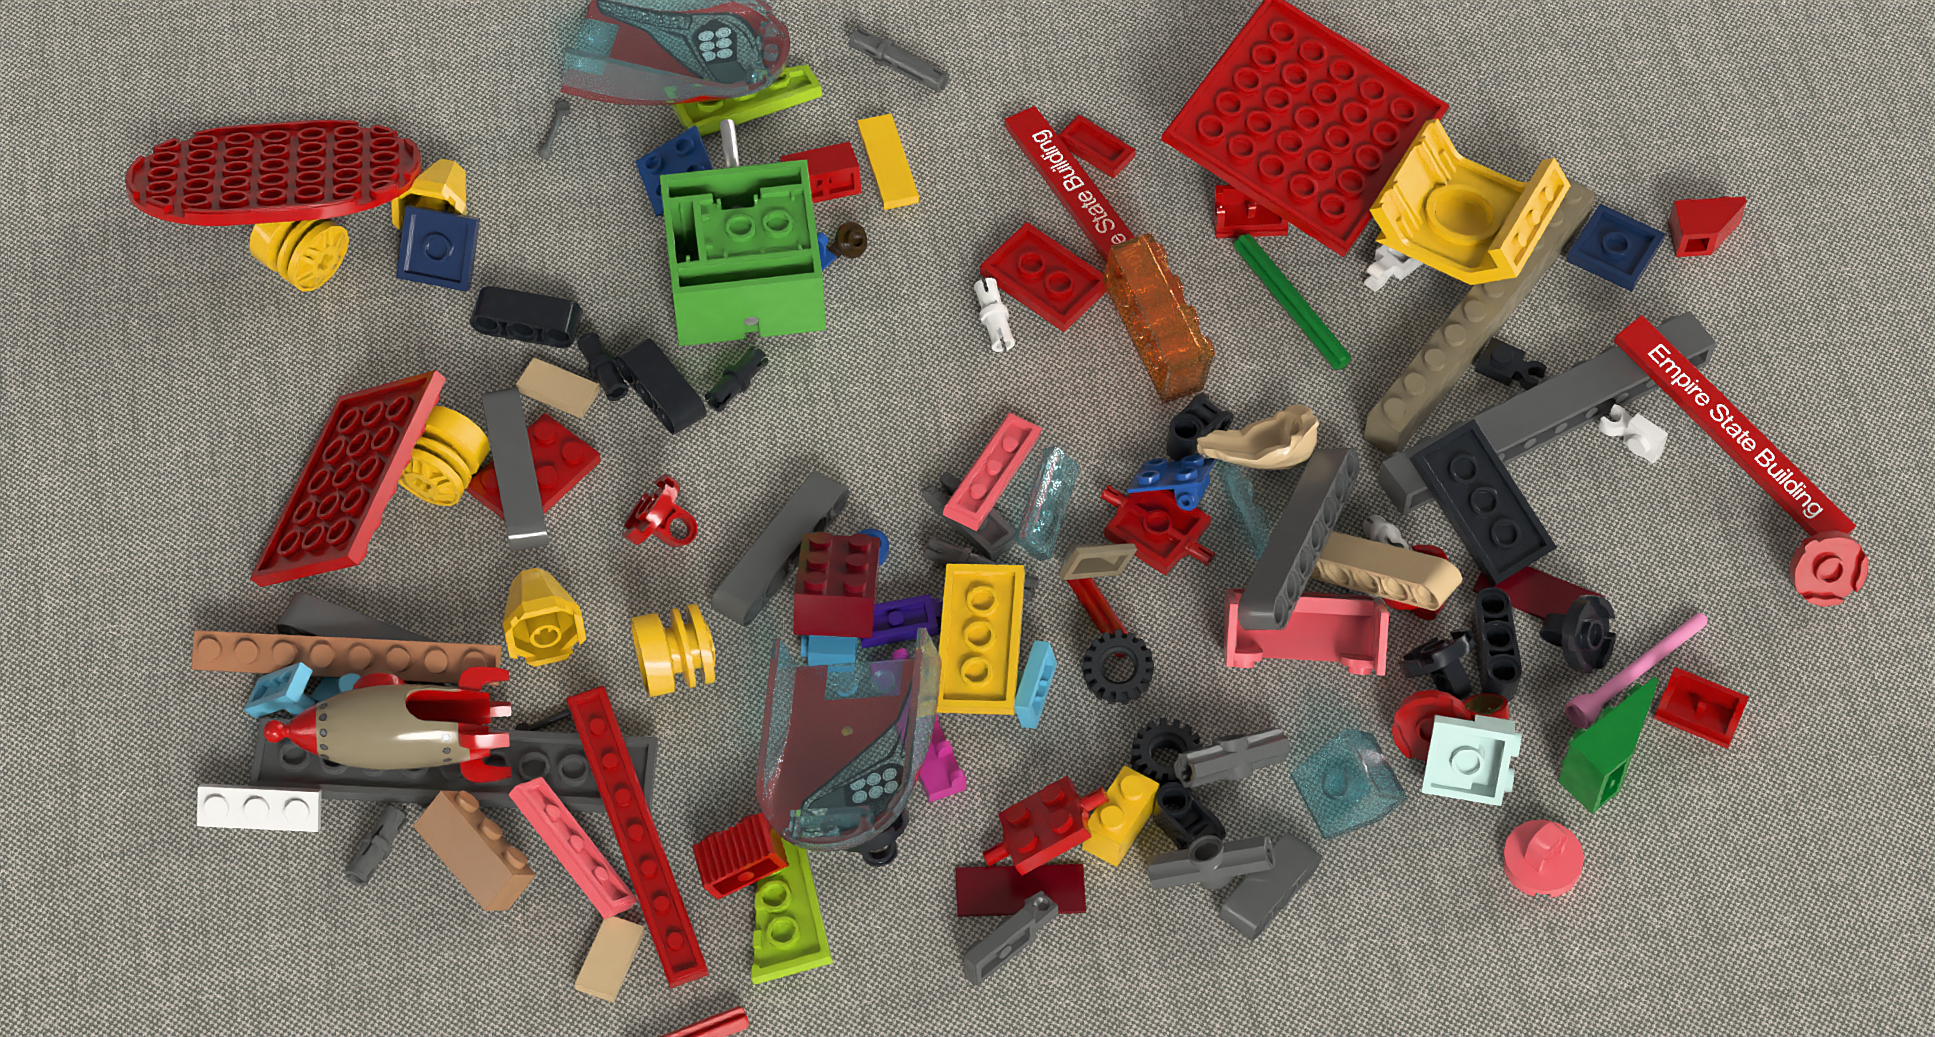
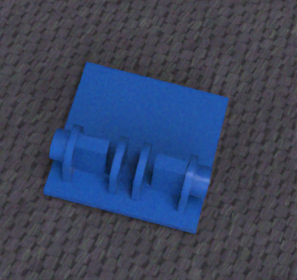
M696 126L691 127L635 161L657 217L664 213L660 175L714 170Z
M1197 454L1186 456L1181 461L1167 462L1165 458L1148 460L1137 472L1127 488V493L1174 489L1177 505L1186 511L1193 510L1197 507L1199 500L1210 483L1209 473L1216 459H1204L1203 455Z

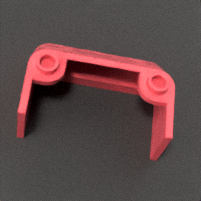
M1246 588L1226 589L1223 656L1226 667L1253 668L1255 661H1261L1263 658L1340 662L1341 665L1348 666V672L1352 674L1369 675L1372 673V669H1374L1377 675L1385 676L1389 612L1380 598L1368 595L1302 592L1284 629L1244 630L1238 619V604Z

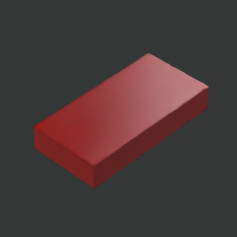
M1080 114L1058 135L1071 153L1113 179L1135 157V148Z

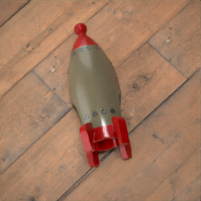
M480 666L468 668L459 678V688L437 685H408L401 678L392 674H368L355 682L353 690L342 692L312 705L300 712L287 724H283L280 720L275 719L268 721L263 727V736L272 743L280 742L284 737L289 738L302 749L318 757L348 767L372 770H409L460 763L463 776L473 783L501 781L511 778V767L488 766L483 762V759L491 756V748L509 746V732H489V726L482 724L491 723V717L511 716V702L490 701L489 692H483L481 689L485 684L509 681V670Z

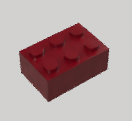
M827 532L803 533L794 591L793 634L872 638L879 582L880 537H870L866 534L843 536L831 535Z

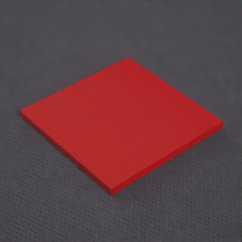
M1263 0L1163 132L1160 140L1344 258L1372 219L1371 206L1427 120L1436 118L1441 121L1450 105L1287 1Z

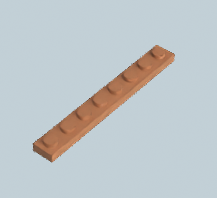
M194 630L191 669L269 674L301 662L313 670L311 676L342 678L349 673L363 677L368 674L387 673L397 676L403 681L459 684L461 674L468 668L476 666L500 668L502 646ZM499 682L489 683L485 685L499 686Z

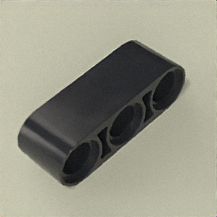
M487 286L483 287L479 292L470 318V325L475 331L488 336L556 348H568L574 343L583 310L577 303L571 300Z
M650 338L615 356L622 376L672 435L679 433L706 417V408L699 395Z
M1488 587L1481 590L1476 596L1471 616L1472 633L1476 641L1475 652L1481 689L1483 693H1494L1506 697L1509 702L1516 695L1522 674L1510 598L1504 590ZM1485 610H1491L1496 613H1488ZM1490 643H1496L1501 645L1502 647H1495ZM1496 677H1503L1508 681H1501Z

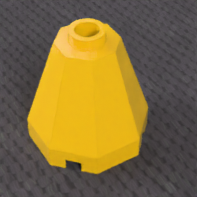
M442 158L428 166L414 180L408 191L391 200L392 224L399 230L401 226L403 227L407 205L467 215L466 171L456 161Z
M540 568L523 570L512 580L502 622L509 657L518 660L517 655L525 658L527 664L534 667L567 660L573 654L572 647L578 641L579 645H581L586 640L580 606L549 572Z

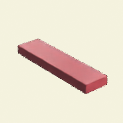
M1009 412L945 505L943 515L977 531L1040 438L1042 428Z
M543 777L515 786L508 795L603 918L608 919L631 909L638 901Z

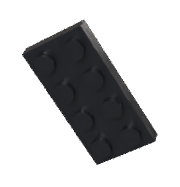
M1475 419L1409 458L1491 587L1496 586L1557 548Z

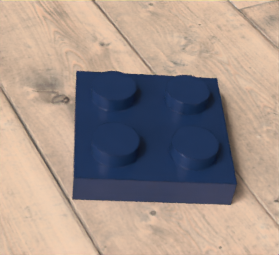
M1599 204L1570 249L1566 261L1632 292L1662 245L1665 233Z
M407 205L405 208L396 278L465 292L471 289L481 218Z

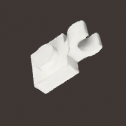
M1382 245L1376 250L1374 258L1376 262L1367 269L1371 276L1364 281V284L1376 292L1385 285L1392 274L1402 280L1423 263Z
M1614 404L1610 416L1616 419L1617 422H1612L1604 416L1601 418L1598 427L1600 431L1608 436H1624L1623 444L1629 447L1635 455L1644 457L1652 464L1662 455L1668 433L1639 413L1632 417L1623 407Z

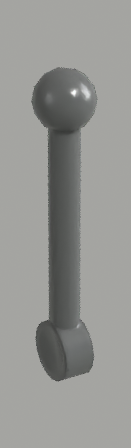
M559 101L555 105L556 117L545 145L538 150V154L542 159H549L552 156L551 146L562 118L570 112L569 103L566 101Z

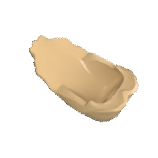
M1296 404L1288 406L1284 411H1277L1273 417L1248 424L1241 430H1214L1206 437L1197 438L1198 453L1207 455L1210 458L1221 459L1243 467L1264 470L1298 468L1305 465L1314 452V447L1317 443L1319 421L1312 414L1313 410L1310 407Z

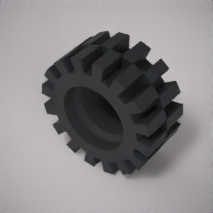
M1115 630V633L1112 634L1105 632L1098 640L1095 638L1091 642L1089 649L1086 650L1083 662V677L1090 692L1093 691L1099 700H1107L1108 704L1115 705V702H1121L1122 705L1129 704L1130 700L1134 699L1136 701L1140 698L1141 694L1149 688L1154 671L1152 652L1150 648L1148 649L1145 646L1146 642L1142 638L1137 639L1134 633L1128 632V634H1124L1122 630ZM1112 654H1124L1133 662L1134 671L1131 677L1123 682H1114L1104 674L1103 663Z
M1160 718L1159 726H1156L1152 720L1147 723L1146 730L1141 727L1137 731V738L1134 737L1132 742L1131 769L1159 783V788L1170 782L1180 784L1182 782L1176 777L1174 766H1162L1153 761L1151 755L1155 749L1169 747L1177 750L1179 753H1183L1184 751L1203 747V743L1200 744L1199 734L1196 732L1191 735L1192 727L1189 724H1186L1183 729L1180 728L1181 720L1178 719L1173 720V725H1167V718Z

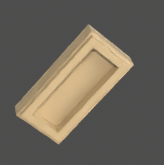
M533 357L515 384L519 388L520 394L581 419L600 392L598 383Z
M615 916L604 919L574 983L575 990L614 1003L643 939L645 927Z

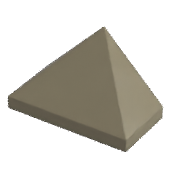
M1134 543L1069 544L1058 575L1061 580L1120 575L1137 551Z

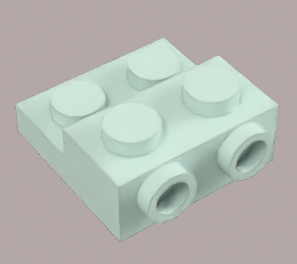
M1435 715L1423 777L1422 793L1501 806L1504 792L1511 793L1515 769L1509 768L1511 756H1519L1522 734L1515 733V721L1475 715L1474 721Z

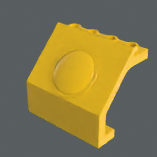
M1438 118L1427 120L1370 208L1374 220L1381 228V232L1375 241L1469 285L1515 278L1519 275L1571 185L1555 157L1542 160L1529 182L1514 180L1466 159L1457 152Z

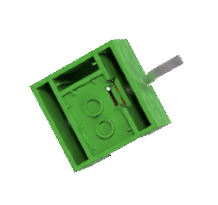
M730 119L723 120L720 123L725 168L660 175L679 346L745 339V333L759 332L760 337L826 330L823 274L807 160L740 167L735 123Z

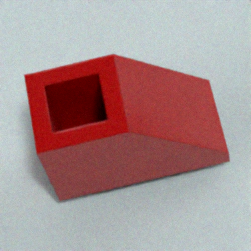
M1722 196L1719 198H1687L1674 201L1668 226L1676 257L1712 255L1740 224L1747 203L1746 197Z

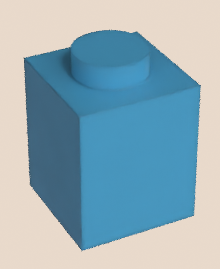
M802 635L801 657H808V670L829 669L828 674L855 675L858 638Z

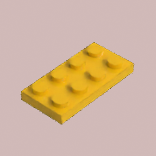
M946 564L938 664L942 661L936 713L1015 715L1014 704L1017 689L1025 582L1024 565Z

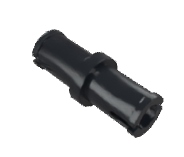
M590 332L583 335L577 344L589 364L588 371L591 377L599 381L608 400L618 401L627 395L629 387L617 370V360L612 354H608L597 333Z
M751 346L735 365H729L723 371L722 379L705 394L704 398L708 400L707 404L715 411L722 412L739 392H745L750 387V380L768 364V358H764L766 354L760 348Z

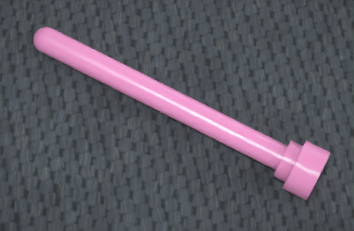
M1703 613L1693 615L1592 694L1576 695L1564 706L1568 719L1576 727H1584L1586 729L1595 722L1598 714L1601 712L1602 705L1705 627L1707 617Z

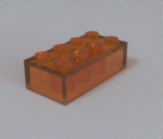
M1151 232L1111 246L1102 282L1162 403L1165 404L1202 391L1210 372L1213 357L1215 356L1214 347L1208 336L1204 337L1199 328V318L1195 308L1192 305L1188 306L1183 296L1184 290L1180 278L1177 274L1173 275L1168 266V256L1164 246L1161 243H1156Z

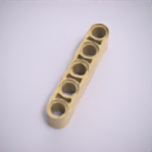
M1335 531L1331 532L1310 578L1428 610L1439 609L1462 582L1461 573L1448 560Z

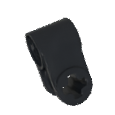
M1204 392L1199 393L1186 408L1170 421L1166 445L1168 456L1175 461H1181L1186 456L1199 455L1197 438L1206 437L1214 430L1227 431L1233 421L1234 414L1228 410L1222 411L1209 401L1207 394Z
M1170 782L1158 790L1153 810V820L1175 843L1178 850L1189 849L1193 841L1206 835L1216 836L1221 841L1226 838V831L1220 820L1211 811L1207 810L1187 787H1183V784ZM1172 803L1179 806L1180 810L1172 811L1164 805Z

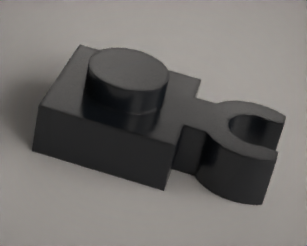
M1492 337L1477 362L1475 372L1506 386H1509L1514 379L1519 381L1522 388L1529 390L1539 383V380L1529 375L1544 378L1547 366L1539 361H1524L1526 351Z

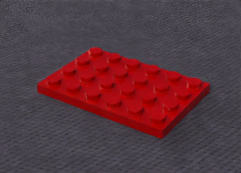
M437 370L338 397L250 577L253 582L260 587L357 566L365 558L367 545L373 533L382 522L384 509L397 491L396 484L401 473L410 463L412 458L411 452L418 438L421 437L426 429L425 423L432 408L440 400V391L446 380L444 376Z

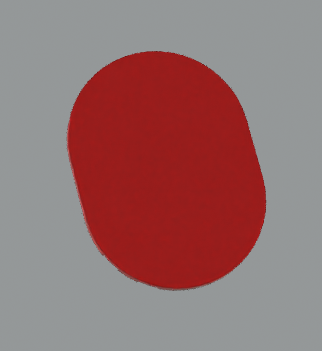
M307 120L246 124L196 131L194 137L180 142L179 139L172 138L154 146L152 154L147 157L138 156L131 163L125 174V186L128 199L138 210L152 217L179 224L234 226L306 221L354 214L385 204L410 189L414 180L421 174L422 163L420 150L410 138L402 139L398 137V131L378 124L371 128L359 127L358 122L353 120Z

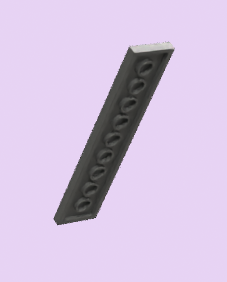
M260 719L249 786L322 789L321 799L431 804L441 790L466 791L477 799L479 807L519 809L508 794L517 785L543 777L568 811L606 813L578 733L489 729V732H509L510 744L508 747L491 748V756L484 758L483 762L488 766L511 767V778L497 782L473 783L463 776L460 763L409 770H372L348 767L318 757L302 749L286 737L276 743L267 741L262 731L268 721L275 719L280 720L283 724L291 722V719ZM623 736L651 813L658 738Z

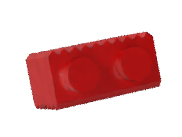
M764 813L745 816L739 823H736L735 827H729L728 830H722V832L710 833L699 844L693 845L692 849L702 886L717 900L789 866L783 847L784 844L781 840L782 837L775 832L771 826V820Z

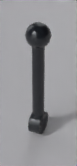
M568 708L530 725L520 723L516 726L515 730L536 731L571 716Z

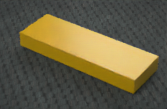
M892 113L857 120V129L883 209L887 210L919 203V194Z

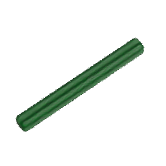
M1250 234L1240 235L1233 243L1236 252L1334 370L1344 369L1351 361V355Z

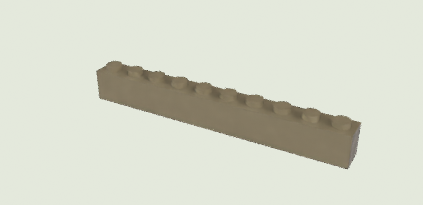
M1566 177L1571 186L1519 275L1515 278L1476 284L1472 287L1369 412L1363 440L1388 455L1396 451L1400 452L1489 343L1491 338L1494 337L1589 220L1595 192Z

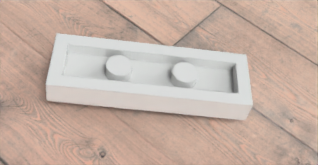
M201 783L198 786L197 826L318 832L321 829L322 789Z

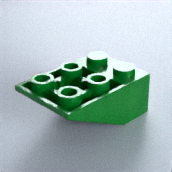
M1655 676L1643 686L1640 683L1635 684L1625 694L1623 702L1615 708L1612 705L1606 707L1596 718L1595 724L1587 730L1584 727L1578 729L1567 742L1569 748L1561 761L1563 767L1558 782L1591 814L1621 790L1659 681Z

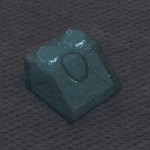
M1345 728L1290 773L1325 840H1330L1379 822L1408 799L1373 733Z

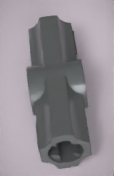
M1269 728L1248 735L1234 734L1218 737L1212 740V745L1179 753L1178 759L1174 763L1175 774L1182 782L1183 787L1188 788L1217 780L1230 781L1247 778L1253 775V770L1286 761V756L1291 751L1288 737L1282 733L1281 728Z
M1206 835L1193 841L1189 849L1148 856L1147 867L1154 890L1200 882L1206 889L1217 890L1229 884L1234 876L1275 869V857L1269 835L1222 843L1216 836Z

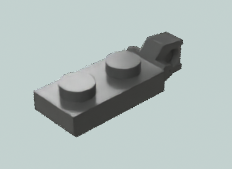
M1043 891L1026 899L1024 908L1014 916L1009 915L1002 919L995 931L984 940L979 939L969 946L963 956L965 978L974 986L980 985L1036 939V932L1058 915V905L1045 895Z

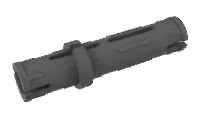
M857 27V30H854L850 37L849 47L873 58L874 63L877 65L891 67L937 93H941L949 81L950 74L900 49L889 38L882 39L862 27Z
M935 535L931 538L928 545L941 550L942 553L933 549H926L924 556L925 559L933 560L945 566L946 564L1002 565L975 554L974 549L965 546L963 549ZM1025 574L1024 585L1038 589L1040 579ZM1024 587L1023 598L1031 602L1036 592Z

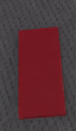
M1529 566L1494 586L1508 594L1513 608L1545 620L1546 615L1549 613L1566 614L1572 602L1581 595H1594L1605 598L1603 595ZM1482 572L1473 588L1475 593H1479L1484 588L1491 587Z
M1083 864L1040 865L1024 875H1021L1014 866L955 868L957 917L1015 915L1024 908L1026 899L1040 891H1043L1045 895L1058 905V914L1086 913Z

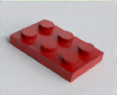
M1028 222L980 265L981 276L995 279L997 287L1063 333L1111 288V279Z
M546 413L541 415L527 428L544 514L601 462L598 451ZM492 460L471 479L467 487V493L505 521L494 462Z

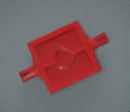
M1108 485L1107 489L1105 488L1102 492L1101 499L1118 509L1116 516L1105 527L1104 536L1115 544L1134 543L1137 548L1134 556L1166 576L1179 560L1188 555L1203 563L1206 567L1213 561L1215 552L1198 543L1201 535L1211 525V516L1197 507L1190 511L1181 509L1176 503L1175 493L1169 489L1134 492L1129 496H1125L1111 485Z
M1067 775L998 813L1003 828L1002 842L982 851L983 857L991 867L1002 859L1011 856L1014 867L1021 875H1024L1091 838L1092 835L1088 826L1089 811L1109 802V797L1102 786L1080 797L1074 783Z

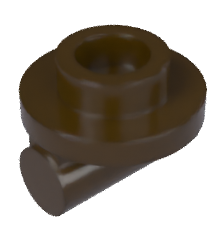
M856 222L842 224L837 229L835 241L828 250L835 254L837 259L841 255L849 259L860 257L867 247V235L864 228Z

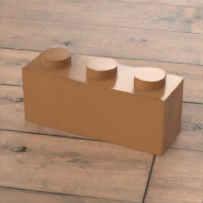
M441 790L413 827L484 911H508L536 874L527 865L528 860L526 856L517 848L512 847L502 836V828L496 822L488 819L478 808L479 802L474 796L466 791Z

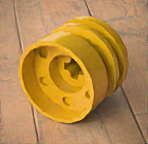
M330 218L255 224L250 235L249 249L251 256L272 271L278 272L279 276L290 282L300 291L308 292L321 287L340 267L347 253L349 236L346 229Z
M434 406L425 423L426 429L421 437L418 438L411 452V461L403 469L398 483L411 494L426 502L438 506H452L459 502L464 490L470 484L471 475L477 473L489 453L490 443L480 427L466 416L446 407Z
M697 603L686 606L688 621L686 624L683 623L678 607L671 609V627L668 628L663 627L656 612L630 619L637 660L649 698L675 692V674L682 673L689 689L696 687L695 669H699L704 685L715 683L714 667L716 655L709 626L701 615Z

